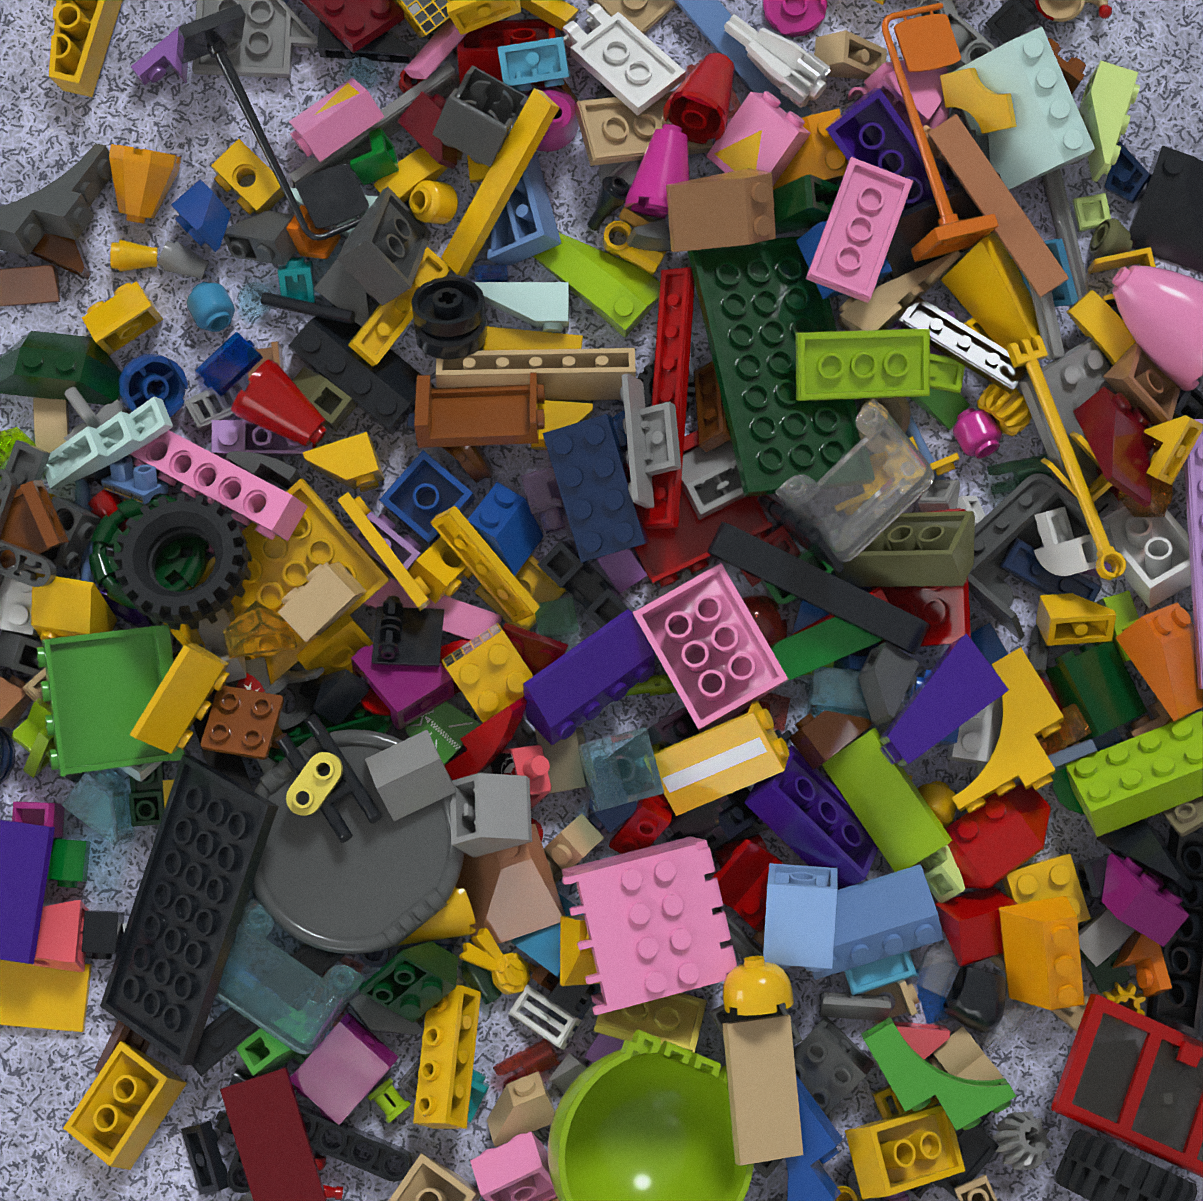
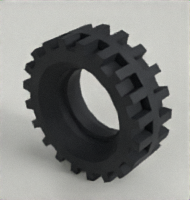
M178 493L177 501L171 503L168 502L165 496L157 498L159 502L158 507L152 510L147 505L141 507L140 510L144 515L138 521L130 517L126 522L130 529L128 535L119 534L117 542L121 547V551L114 553L113 557L114 562L118 566V570L115 571L116 578L136 609L143 616L147 615L154 624L161 626L162 622H164L173 630H179L181 624H188L191 630L198 629L199 621L206 618L213 624L218 621L215 613L223 608L229 613L234 609L230 602L234 596L242 598L246 592L242 583L244 580H250L251 578L248 562L252 561L251 553L246 545L248 543L230 513H225L222 506L217 502L211 505L201 495H196L195 501L187 498L185 493ZM187 537L201 538L209 543L214 550L215 565L205 582L192 590L183 592L170 591L159 584L154 567L157 557L166 546L178 539Z

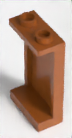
M530 372L529 385L432 388L430 375H417L414 427L418 448L539 443V430L545 429L544 409H539V404H545L544 384H538L537 372Z
M32 480L20 485L21 488L15 492L0 539L37 554H43L68 543L69 540L43 480ZM5 550L1 554V565L6 569L15 565L16 557L12 551Z

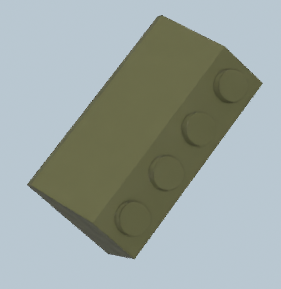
M974 512L851 514L832 549V552L844 567L840 573L834 569L836 577L859 588L963 586L974 564Z

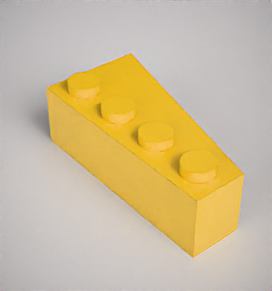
M56 0V6L53 7L52 19L55 21L54 35L51 36L49 77L63 91L93 97L123 0Z

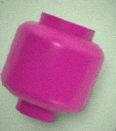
M969 408L958 415V422L954 425L952 432L967 456H976L977 459H981L991 455L999 448L1002 432L992 415H989L983 409L975 410L974 408Z

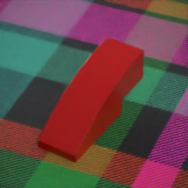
M524 696L460 738L467 751L445 765L452 780L482 773L497 759L512 739L522 719L527 704Z

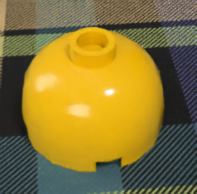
M764 956L744 958V964L734 967L726 976L723 984V1002L727 1013H730L732 1007L737 1008V1015L771 1014L777 1012V1005L785 1003L786 1009L794 1004L790 979L783 968L775 963L765 962Z

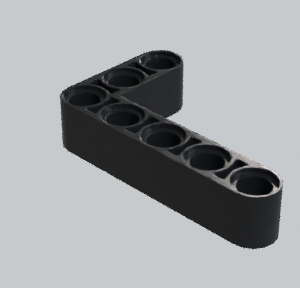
M298 1104L301 1115L308 1118L311 1124L310 1131L307 1134L312 1149L388 1181H401L411 1169L413 1163L412 1156L403 1147L343 1122L338 1125L335 1121L325 1118L321 1113ZM329 1129L339 1131L342 1135L341 1145L331 1146L328 1144L325 1138L326 1131ZM361 1142L370 1144L374 1151L373 1157L370 1159L359 1157L356 1151L357 1144ZM237 1149L227 1173V1183L233 1191L246 1193L250 1191L249 1185L240 1182L237 1178V1169L243 1167ZM390 1156H400L404 1160L405 1169L402 1172L390 1170L387 1163Z

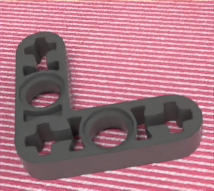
M0 469V478L2 477V482L6 484L5 490H0V499L2 500L0 504V535L17 490L16 477L12 472L5 469ZM0 539V556L5 550H10L16 557V563L11 569L4 568L0 562L1 575L33 587H43L53 582L56 577V567L52 560ZM25 564L29 566H40L42 564L41 570L46 573L44 577H38L36 580L35 572L22 569Z

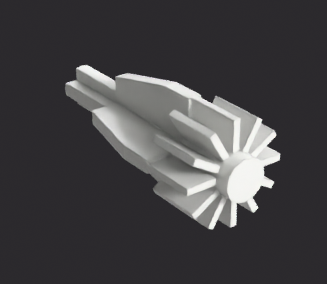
M735 14L724 25V31L746 47L748 58L764 76L781 90V94L798 107H805L809 100H816L825 90L827 85L825 82L828 79L826 76L831 72V67L811 52L807 54L796 43L765 28H761L758 32Z

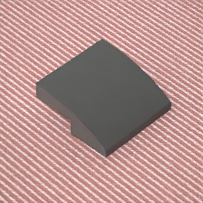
M241 451L229 452L226 456L227 461L265 481H268L270 478L286 489L291 488L301 479L296 468L269 456Z

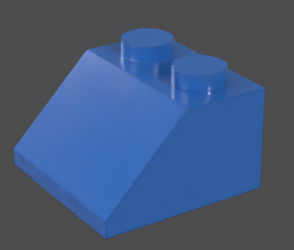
M499 482L495 483L467 519L514 576L517 575L544 537L526 499Z

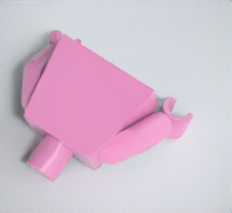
M900 60L922 126L927 125L932 129L936 128L949 118V108L945 107L940 75L948 73L947 67L925 72H909L904 60ZM892 61L885 62L864 81L865 85L863 87H854L849 91L848 100L852 99L856 94L864 96L873 88H880L914 135Z

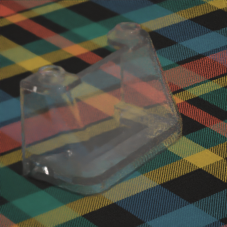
M874 399L859 412L856 418V427L865 437L820 480L815 482L806 475H796L788 479L775 491L786 508L820 530L823 534L821 538L824 539L840 562H848L857 557L931 486L935 477L934 471L927 460L888 411Z

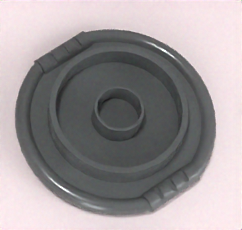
M350 729L330 732L336 745L382 815L381 819L375 823H370L352 793L334 804L353 835L350 840L341 843L320 808L315 813L307 816L293 813L287 805L286 795L298 774L285 757L260 778V782L254 791L279 807L251 889L263 910L281 929L309 946L340 954L371 953L393 946L396 947L447 905V901L458 882L463 865L464 852L451 845L450 803L452 795L394 822L376 789L365 759L403 740L369 730ZM312 736L298 747L307 763L314 755L324 752L315 737ZM330 766L319 772V774L327 776L330 772ZM342 778L339 780L337 785L343 782ZM305 791L300 792L298 802L302 805L309 802V794Z

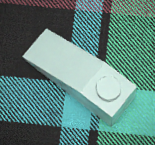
M474 282L482 290L485 303L536 328H543V332L560 333L562 332V327H569V282Z

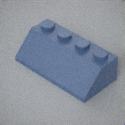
M921 864L837 890L832 969L825 968L821 972L811 971L814 980L944 940L939 916Z

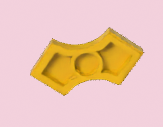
M967 68L940 75L945 107L960 108L970 113L979 124L982 134L1017 127L1011 93L999 94L989 90L980 81L975 68Z

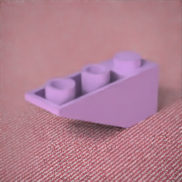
M212 420L211 453L223 459H226L229 452L234 451L252 452L275 458L301 456L303 452L312 449V443L305 447L246 420Z

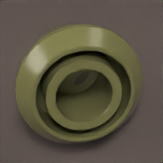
M1118 219L1104 220L1097 227L1091 238L1090 252L1093 258L1097 259L1130 252L1133 244L1132 240H1130L1131 234Z

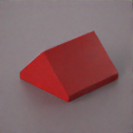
M994 886L989 889L984 888L951 898L943 903H935L940 924L960 967L1003 954L999 907L1016 905L1018 903Z

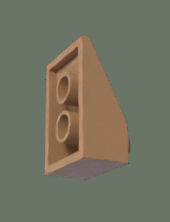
M747 168L666 185L672 252L749 245L776 239L772 172Z

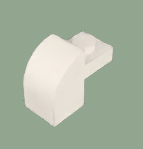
M1065 506L1035 515L1038 533L1041 536L1044 547L1034 550V553L1040 564L1047 571L1058 576H1068L1096 568V561L1098 559L1096 553L1098 551L1092 535L1088 534L1074 538Z

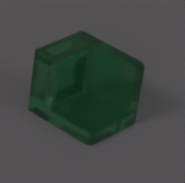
M573 597L537 603L540 608L536 611L535 616L540 635L552 638L579 632Z

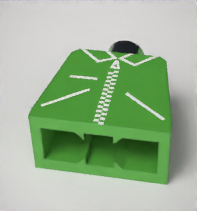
M445 701L408 724L404 730L409 737L428 730L445 766L464 747L460 738L480 726V724Z

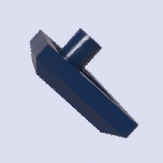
M1118 142L1117 145L1121 146L1120 154L1116 164L1111 166L1104 187L1107 191L1133 204L1146 185L1150 173L1121 142Z

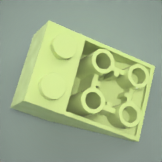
M1101 60L1087 82L1079 107L1080 115L1095 147L1092 154L1087 156L1092 181L1095 182L1103 174L1108 175L1111 166L1117 162L1121 146L1117 144L1121 134H1125L1131 117L1127 115L1130 105L1135 103L1140 89V85L1135 84L1139 72Z

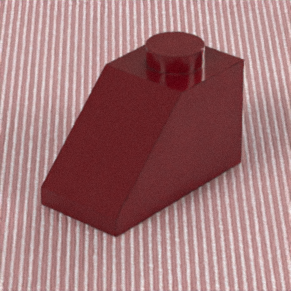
M421 91L398 119V122L438 164L454 169L457 165V149L444 145L439 138L432 135L447 100L437 93L435 96H431Z

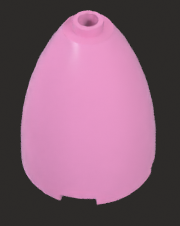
M1133 265L1128 269L1126 267L1121 268L1112 279L1114 284L1112 292L1126 327L1147 357L1164 375L1184 391L1195 389L1199 384L1197 379L1203 376V282L1171 270L1151 266Z

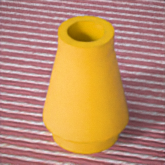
M119 239V243L111 242V269H119V272L157 267L158 247H148Z

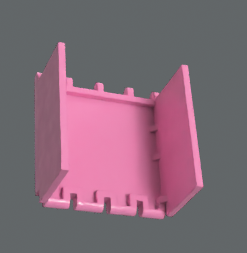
M690 836L562 869L563 876H565L562 877L563 884L570 885L576 882L581 905L569 908L571 916L584 914L589 939L577 942L578 949L592 948L597 973L585 976L586 983L593 984L599 982L601 987V993L591 995L592 1002L596 1004V1006L592 1007L594 1015L604 1014L723 982L731 970L737 966L733 945L720 946V942L730 940L731 935L725 911L712 912L713 908L723 906L718 879L710 878L705 880L704 877L705 874L715 872L710 847H708L707 840Z

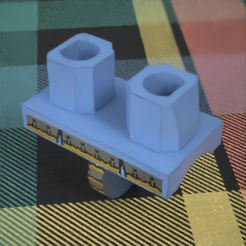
M126 456L110 464L111 475L101 479L102 489L121 495L124 501L133 499L146 504L156 494H166L169 492L168 483L157 480L156 467L146 464L133 469L132 458Z

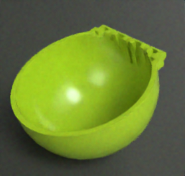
M637 1029L632 1041L625 1040L622 1049L605 1055L588 1066L577 1076L564 1093L554 1113L550 1127L548 1166L558 1200L743 1201L750 1185L754 1163L742 1166L735 1164L726 1065L721 1068L719 1062L693 1053L668 1041H664L661 1045L659 1037Z

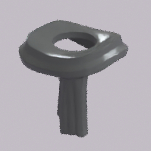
M323 667L304 671H287L264 691L265 693L279 695L281 690L287 688L294 696L295 706L293 711L286 714L281 710L278 720L281 730H286L299 724L313 711L314 705L311 704L308 698L300 694L299 691L302 682L318 678L325 671Z

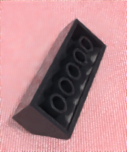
M1170 825L1168 848L1192 884L1193 889L1188 893L1164 880L1166 884L1163 888L1172 890L1183 900L1179 905L1189 916L1164 947L1160 945L1172 989L1148 998L1146 1017L1174 1029L1202 1037L1203 826L1185 837H1181Z

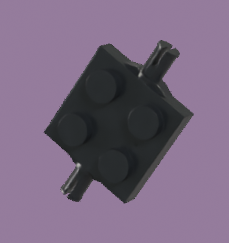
M993 1111L980 1117L982 1121L969 1130L961 1128L956 1131L955 1129L965 1172L909 1190L921 1199L928 1188L934 1184L944 1188L957 1199L954 1188L973 1180L999 1147L996 1142L987 1136L984 1128L981 1126Z

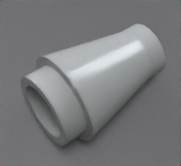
M167 241L159 257L158 265L165 267L164 271L192 276L202 280L209 261L202 259L178 241L175 243Z

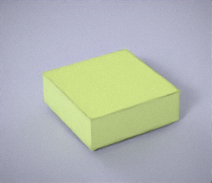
M1106 193L1074 198L1072 200L1079 232L1097 229L1104 220L1111 219Z

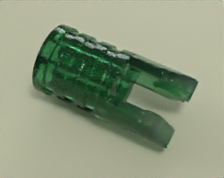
M1042 453L1039 456H1030V458L1016 459L987 466L988 475H1001L1013 472L1014 475L1013 480L992 484V495L1013 491L1027 477L1033 474H1046L1052 478L1051 473L1040 462L1043 458L1048 460L1046 454Z

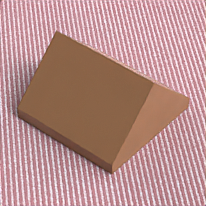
M1135 342L1103 378L1117 393L1123 394L1134 409L1140 407L1150 418L1151 422L1149 424L1159 425L1168 422L1173 418L1181 388L1164 375L1147 357L1139 344Z

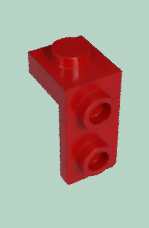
M648 781L642 787L636 811L610 840L609 847L624 854L650 847L671 823L673 809L659 786Z

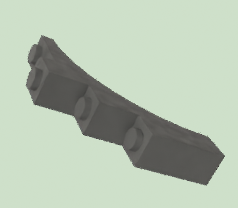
M95 143L78 163L55 181L18 201L0 206V250L29 256L45 233L77 240L94 218L89 207L112 178L109 160L110 152L106 145Z

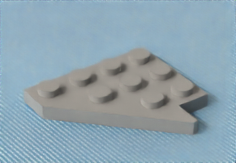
M197 0L195 20L237 4L241 5L246 15L242 42L229 46V51L227 52L238 76L291 78L293 47L317 48L318 38L283 0ZM210 54L193 60L192 71L194 74L224 76L216 59L211 58Z
M1092 338L1085 340L1066 352L1063 357L1055 359L1041 368L1087 487L1099 477L1096 472L1098 466L1069 435L1074 431L1082 435L1087 441L1073 411L1104 386L1114 394H1117L1103 378L1113 365L1111 362L1107 364L1103 352ZM1030 376L1018 382L1049 460L1070 481Z

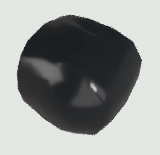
M958 964L951 990L948 991L943 1005L944 1013L979 1033H988L994 1030L1003 1019L1006 998L1005 977L969 966L960 967Z

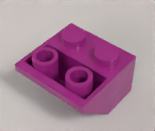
M1111 853L1107 858L1102 902L1118 920L1164 947L1189 916L1179 905L1183 900L1172 890L1163 888L1166 884L1163 879L1150 871L1147 874L1143 873V868L1127 856L1122 860Z

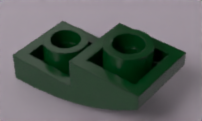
M163 762L141 782L129 775L131 792L128 796L132 827L159 825L165 810Z

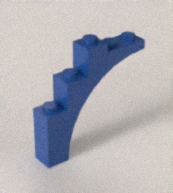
M796 1075L803 1155L785 1158L788 1171L787 1201H835L841 1192L818 1160L824 1164L838 1154L839 1151L836 1147L843 1138Z

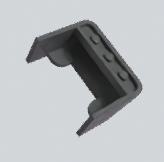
M1041 473L1027 477L975 526L974 564L968 575L969 591L989 614L1019 640L1025 635L1017 614L1010 609L1014 600L1012 589L1003 581L1010 574L999 568L1013 540L1018 538L1036 549L1039 548L1043 543L1038 533L1035 515L1064 506L1074 538L1091 534L1078 500L1051 477ZM1101 520L1110 546H1113L1116 551L1110 526Z

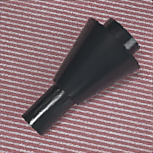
M609 176L603 179L595 207L596 210L587 223L590 229L594 231L599 230L606 217L610 216L625 203L630 188L624 179L617 176Z

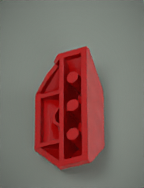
M1023 784L1018 785L1001 796H998L995 792L985 799L987 804L972 813H966L945 829L952 839L947 845L960 870L965 888L989 889L1044 849L1051 807L1038 791H1035L1033 786L1026 790Z

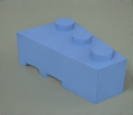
M535 153L491 232V249H488L487 259L502 267L516 264L561 244L539 159Z

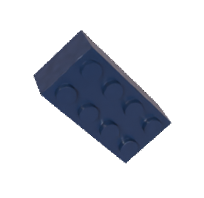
M604 414L543 433L581 563L649 543L646 529L643 527L639 506L633 502L629 494L628 485L631 479L612 415Z

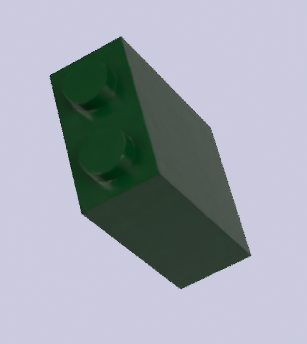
M1113 640L1100 645L1098 642L1086 643L1078 647L1081 654L1075 656L1073 650L1055 658L1057 665L1045 670L1080 743L1098 737L1148 712Z

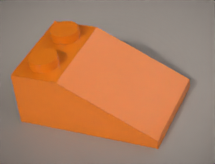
M1178 602L1141 616L1116 637L1173 721L1203 709V689H1198L1194 624L1189 613Z

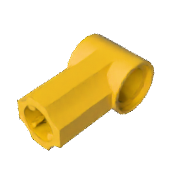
M623 221L609 223L605 228L602 240L604 249L609 254L619 256L649 274L654 275L667 251L637 249L629 247L627 242L622 245H614L609 240L610 234L620 232L627 239L632 229Z

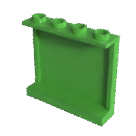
M168 624L42 640L43 647H37V659L39 668L45 667L47 681H41L43 702H50L51 715H45L47 735H54L55 749L49 750L52 770L58 769L59 776L63 777L68 774L181 760L182 755H185V751L180 748L170 754L130 736L131 731L173 664Z

